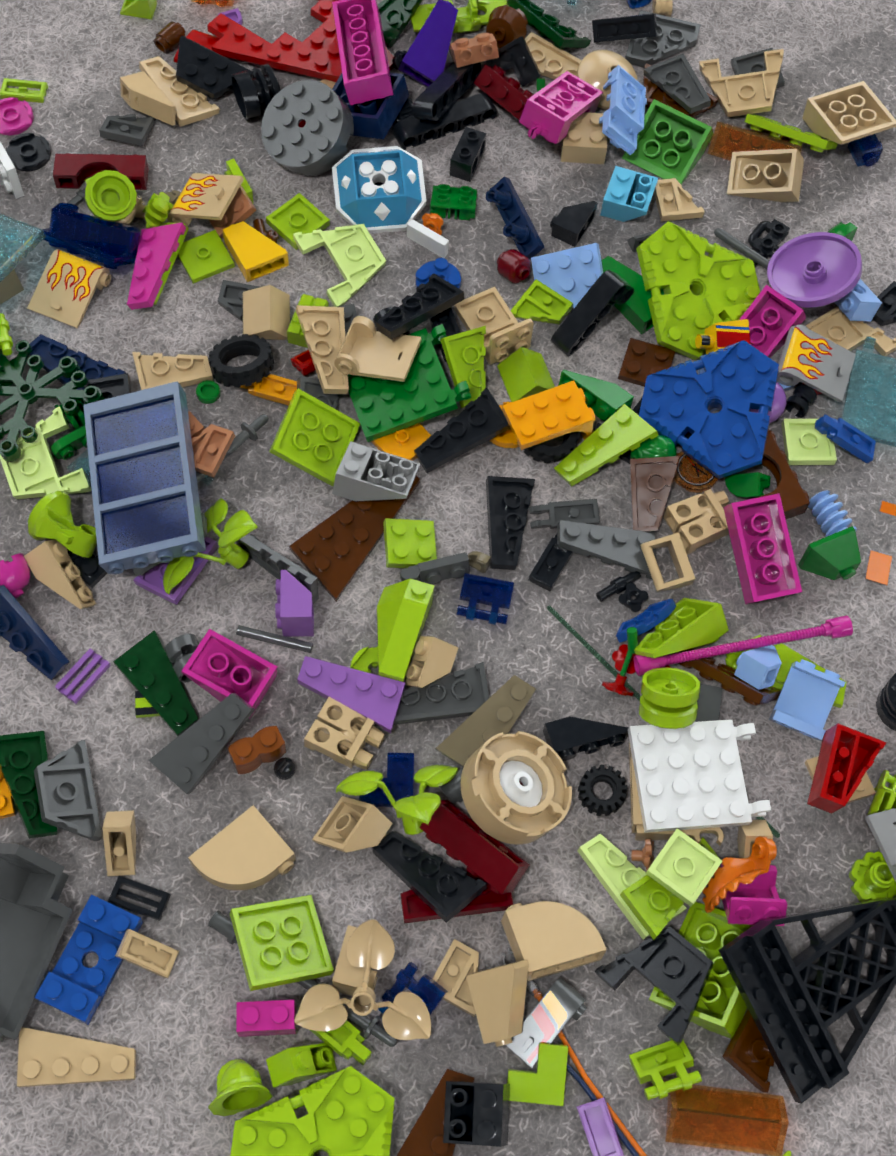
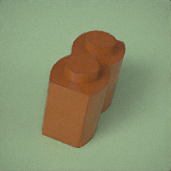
M269 726L259 730L253 737H245L235 741L229 746L228 751L237 773L247 774L256 770L262 763L273 762L281 758L286 753V746L278 727Z

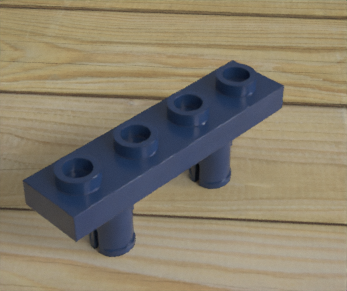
M504 176L486 192V200L496 204L506 224L503 228V234L506 237L513 238L519 252L531 260L532 257L544 248V245L511 180Z

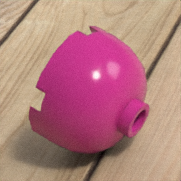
M23 553L11 556L13 559L11 562L9 560L4 561V559L0 561V586L4 585L15 599L24 594L22 589L28 585L31 578V569Z

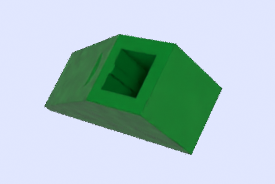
M567 370L561 371L559 385L574 380L577 387L582 388L585 394L587 407H591L594 414L604 422L624 404L631 409L634 396L617 384Z

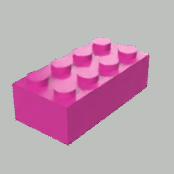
M780 493L734 502L723 507L745 605L802 592Z

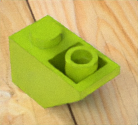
M326 1043L287 1048L266 1059L273 1088L293 1085L337 1071L332 1049Z

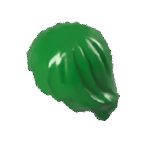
M659 435L652 440L649 438L640 443L639 448L631 451V458L635 459L677 456L674 442L669 437Z

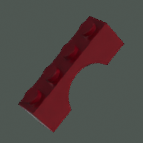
M55 154L53 178L56 188L79 189L86 179L94 176L96 173L111 170L118 171L127 176L133 183L135 190H147L149 168L146 155Z

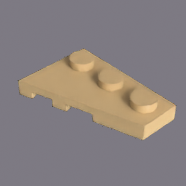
M132 352L141 390L176 381L179 382L181 387L200 384L206 380L213 381L207 356L178 354L176 357L163 356L162 353L141 355V352Z

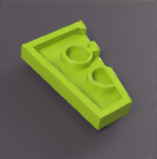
M486 326L440 339L454 386L467 381L472 398L459 401L461 408L471 401L474 402L486 388V372L484 371V356H486L484 334H486Z

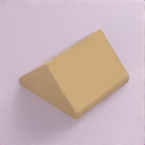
M272 285L243 292V334H248L249 336L257 335L260 339L263 337L264 339L287 340V330L290 325V295Z

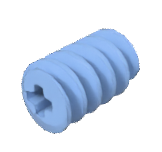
M829 490L822 491L809 500L810 504L808 506L812 509L813 516L817 517L816 521L821 525V531L826 534L825 537L848 528L847 526L852 523L851 518L843 520L848 512L847 510L838 511L842 508L843 503H834L839 498L838 494L829 495Z

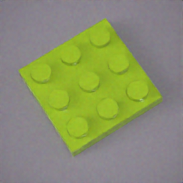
M298 388L292 396L269 452L321 481L334 486L337 469L350 441H354L360 423Z
M312 895L231 909L230 917L250 991L332 975L334 969Z

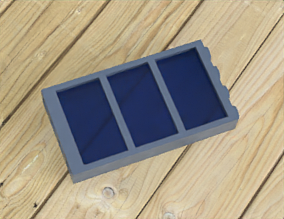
M176 381L84 404L99 565L108 574H120L127 569L145 568L152 563H166L172 561L173 558L191 557L197 555L198 552L206 551L186 393L179 382Z

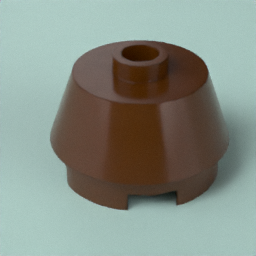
M508 5L499 6L489 16L486 33H492L497 41V47L501 48L521 36L525 39L528 21L525 14L519 8L516 10Z

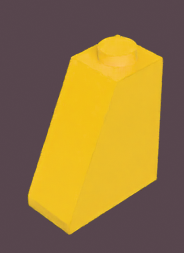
M244 221L222 229L224 243L247 282L289 266L286 249Z

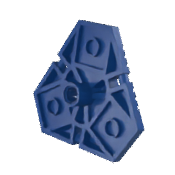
M743 340L726 346L723 349H718L715 352H710L707 355H702L699 360L694 362L689 360L675 367L672 366L669 369L661 370L648 375L646 378L639 416L657 430L659 435L669 437L675 446L677 444L681 445L683 453L718 479L762 464L770 422L768 411H772L779 364ZM704 368L705 372L697 375L696 371ZM714 408L720 409L718 413L709 412ZM757 409L758 413L750 412V410ZM687 432L692 434L689 439L685 437Z

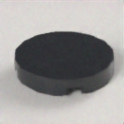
M24 133L12 138L9 142L10 145L5 150L15 169L26 172L42 168L50 160L51 156L49 142L43 136H35L34 133Z

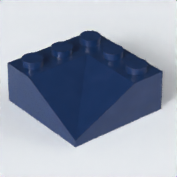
M390 72L393 95L382 99L366 101L361 104L350 105L341 73L332 90L345 101L352 113L354 123L352 136L384 140L409 97L404 74Z

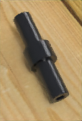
M630 572L624 577L619 576L610 582L609 586L596 593L597 599L602 602L615 593L620 594L625 591L628 583H633L641 578L640 572Z

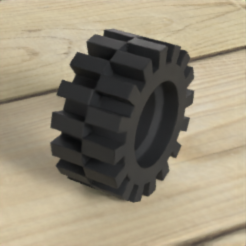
M600 765L599 768L596 769V766H593L590 771L587 770L584 773L578 787V798L582 801L581 805L583 808H588L589 813L595 812L597 813L596 816H601V814L609 816L612 812L616 813L622 807L627 796L628 786L625 785V777H620L621 772L619 770L614 772L612 771V766L606 769L604 765ZM598 782H605L610 785L613 794L607 800H600L593 794L592 787Z

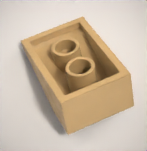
M798 149L732 152L727 195L777 202H799L804 158Z

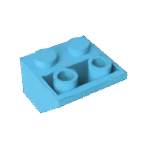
M615 166L603 199L600 215L622 222L646 215L658 178Z

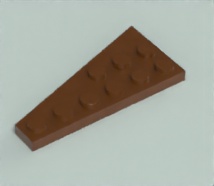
M417 476L415 477L407 499L352 500L289 546L291 552L312 575L318 578V582L336 602L384 535L383 522L385 518L395 519L397 513L419 485L420 479Z

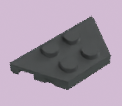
M81 740L75 746L62 751L53 759L47 760L35 768L34 776L42 822L93 841H99L102 838L86 743L85 740Z

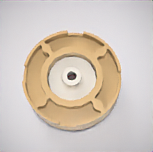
M518 731L516 734H503L502 732L488 739L468 758L461 775V794L472 820L491 837L504 843L516 845L534 842L560 824L567 815L571 805L572 786H567L563 773L567 768L555 750L540 738Z

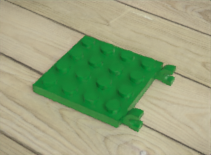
M443 324L434 327L431 333H428L427 329L424 328L408 334L419 336L422 341L405 382L348 374V391L367 442L458 409L456 402L472 398L467 381L457 384L451 390L433 347L436 344H441L440 339L447 337Z

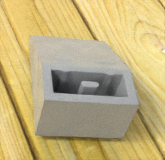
M350 441L337 469L332 494L353 501L407 499L420 463Z

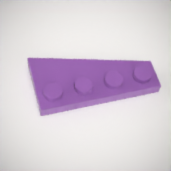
M307 656L304 658L297 679L298 684L326 699L328 697L333 698L364 717L375 721V724L383 727V730L391 734L405 689V682Z

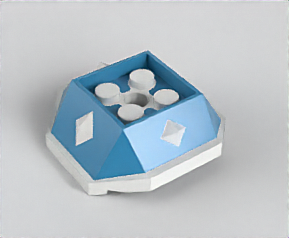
M398 146L354 149L332 167L336 213L350 225L364 224L370 234L406 231L407 223L411 219L414 220L426 206L422 160ZM381 182L383 185L377 186L375 183Z

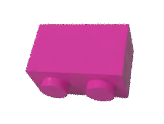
M294 1000L236 1002V1032L239 1037L296 1034V1004Z

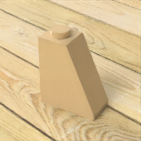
M527 959L466 975L484 1044L495 1042L496 1047L512 1043L511 1037L522 1033L529 967Z

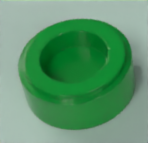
M211 380L198 384L196 388L198 400L204 404L216 402L220 397L219 385Z

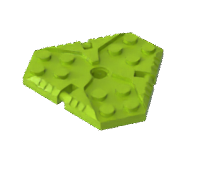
M669 221L636 248L645 290L651 291L652 294L648 303L657 344L693 360L698 359L706 352L705 349H698L695 346V339L698 334H704L705 329L715 323L739 320L760 294L753 260L734 253V251L727 250V248L721 247L719 244L714 243L712 245L708 243L706 238L693 234L689 230L686 231L684 228ZM661 289H663L664 295H661Z
M349 1066L299 1090L300 1094L289 1099L287 1096L235 1121L230 1156H314L317 1152L322 1151L329 1156H390L395 1098L352 1066ZM305 1105L308 1114L297 1119L294 1110Z

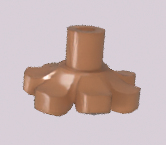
M650 838L645 839L643 850H632L631 860L642 861L646 871L651 866L652 861H654V841Z

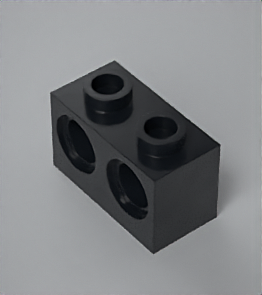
M465 127L450 159V176L471 182L485 151L487 133Z

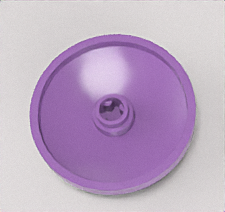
M828 232L801 235L783 244L771 257L767 268L769 286L799 307L811 308L828 305L843 298L854 289L862 274V260L857 246L844 236Z

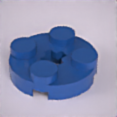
M444 258L427 262L416 271V288L421 283H428L429 277L433 273L457 288L461 286L460 272Z

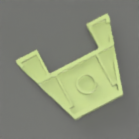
M364 224L335 227V230L329 231L319 229L313 230V233L302 234V232H296L293 234V239L303 255L321 246H325L345 279L344 282L327 289L326 294L334 307L343 306L386 265V259Z
M60 406L52 411L53 414L45 421L42 419L35 425L38 437L34 442L27 443L22 436L18 438L17 444L21 449V456L16 461L7 462L0 455L12 495L16 500L44 497L56 491H63L66 494L92 491L83 468L62 477L58 474L46 439L70 429Z

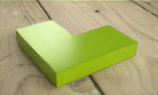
M539 1043L537 1072L508 1069L507 1084H510L509 1101L563 1106L568 1045Z

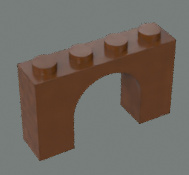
M768 429L763 461L760 465L769 469L774 475L777 488L760 497L780 493L785 519L787 520L805 513L810 504L809 496L801 488L796 472L791 470L787 463L785 452L778 447L774 433Z

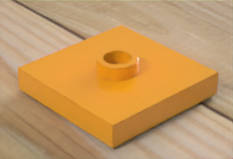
M418 423L371 442L380 451L413 461L417 458L414 450L425 442L431 434Z

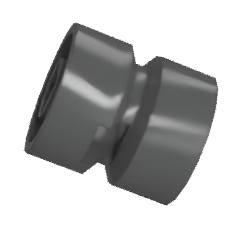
M194 634L176 637L164 648L170 662L174 664L173 668L179 682L182 683L192 681L182 674L181 671L199 645Z

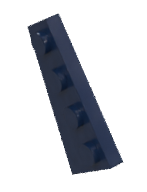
M42 334L30 343L32 352L28 357L39 355L44 363L43 369L48 373L58 367L61 358L70 356L76 359L80 371L85 373L88 380L126 374L121 369L116 370L109 367L103 361H95L87 357L85 353L70 350L66 345ZM61 376L57 380L65 385L71 381V378ZM80 387V388H77L76 390H84L85 388H84V387Z
M1 585L0 636L10 643L9 647L15 652L20 651L26 655L27 662L50 680L55 679L70 661L8 589Z

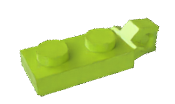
M347 1020L341 1027L335 1030H310L337 1054L347 1060L352 1056L357 1062L364 1065L371 1057L372 1052L362 1044L365 1039L360 1035L361 1032Z

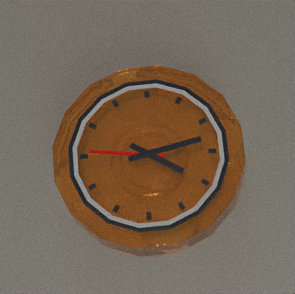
M682 451L677 454V456H680L674 476L676 484L685 488L686 491L693 493H702L711 489L716 484L717 477Z

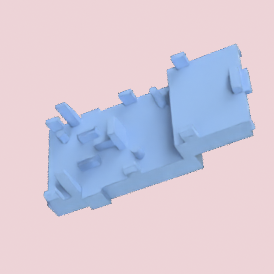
M618 65L608 74L609 80L603 86V89L611 84V93L606 96V100H610V108L599 118V124L603 122L602 133L611 139L610 143L616 148H622L631 155L637 149V134L644 129L645 105L647 104V98H645L646 87Z

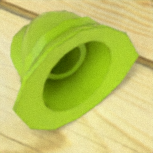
M234 1059L227 1062L219 1070L217 1076V1097L208 1108L213 1115L230 1116L250 1108L259 1107L273 1096L263 1086L260 1074L256 1069L242 1059Z

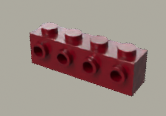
M485 64L474 84L520 120L527 99L534 94L528 90L524 91L520 87L521 84L514 78L510 77L509 79L504 75L506 72L499 66L491 67Z
M441 800V804L433 813L429 824L422 823L419 827L426 833L425 836L428 840L443 846L449 857L464 863L469 873L484 879L488 883L487 887L497 894L513 892L530 866L502 842L485 833L469 816L448 800Z

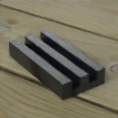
M118 876L108 902L160 921L171 895L159 889ZM123 884L141 890L143 892L161 897L162 899L160 902H157L142 897L140 895L122 890L120 888ZM117 895H121L130 898L132 900L157 908V911H151L149 909L117 899L116 897Z

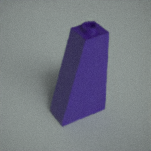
M438 0L398 69L427 88L444 72L458 9L452 3Z

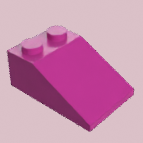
M766 285L739 320L749 319L750 345L771 358L785 344L789 328L801 325L807 317L803 309Z
M209 629L181 673L220 702L231 693H236L256 710L277 677V666Z

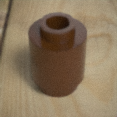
M171 21L156 34L154 39L155 46L165 54L168 51L171 52L179 45L180 37H186L184 27L178 22Z

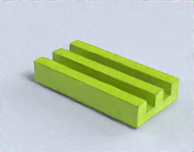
M4 78L0 90V99L14 97L18 98L19 101L44 103L48 84L47 82ZM7 86H16L19 87V89L7 88ZM27 88H36V89H40V91H37V90H28Z

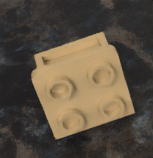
M495 287L454 305V310L467 331L486 326V334H484L486 356L484 357L489 365L502 362L520 347L528 349L531 346L534 322L529 318L518 323Z

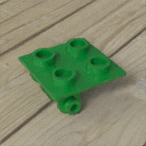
M447 184L433 185L430 213H436L441 218H446V209H448V219H450L451 209H455L454 219L457 220V210H460L459 220L470 221V218L475 219L477 189H472L469 186L457 188L450 187Z

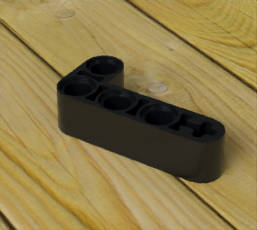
M610 270L605 271L555 331L551 342L565 355L571 356L582 346L616 303L622 305L630 299L634 293V288L617 273Z

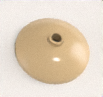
M596 50L587 54L577 69V77L603 92L598 107L605 110L610 108V100L607 101L606 96L611 93V84L603 89V86L609 80L608 74L616 66H621L638 81L632 65L623 56L609 50Z

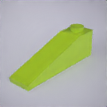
M407 579L384 587L377 604L378 675L404 682L414 654L415 645L419 641L432 605L435 585Z

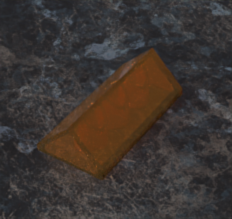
M719 120L717 121L707 154L731 161L732 152L798 149L801 152L802 145Z
M692 1085L691 1089L685 1091L679 1089L668 1093L665 1142L782 1156L789 1124L784 1098L778 1095Z

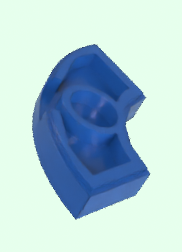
M667 599L651 604L643 613L623 622L616 634L619 643L627 641V629L629 627H635L637 629V636L665 620L676 607L674 600Z

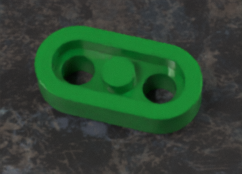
M85 425L53 443L51 451L57 459L67 460L74 456L76 450L82 447L88 448Z

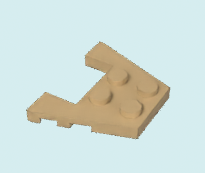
M784 50L764 52L766 71L721 77L719 58L699 61V69L714 95L719 98L718 102L727 117L772 110Z
M838 306L806 325L808 329L849 351L854 350L866 341L883 358L896 350V338L892 340L884 335L885 331L878 327L874 329L864 323V321H850Z

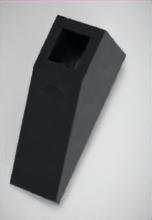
M566 717L545 723L543 734L547 744L555 750L562 761H567L574 758L575 754L585 751V754H592L599 751L600 747L609 744L610 747L622 745L628 737V727Z

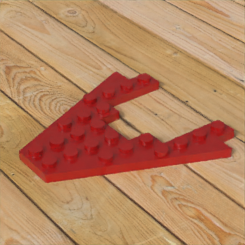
M318 0L319 2L311 8V16L323 22V24L303 42L284 32L271 44L220 13L207 25L208 32L220 38L212 45V51L228 58L259 65L269 64L271 68L337 82L342 73L332 2L339 0ZM386 47L390 71L394 67L392 61L393 55Z

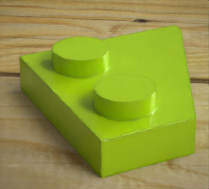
M536 279L511 309V312L516 318H531L533 321L560 324L572 310L573 303Z

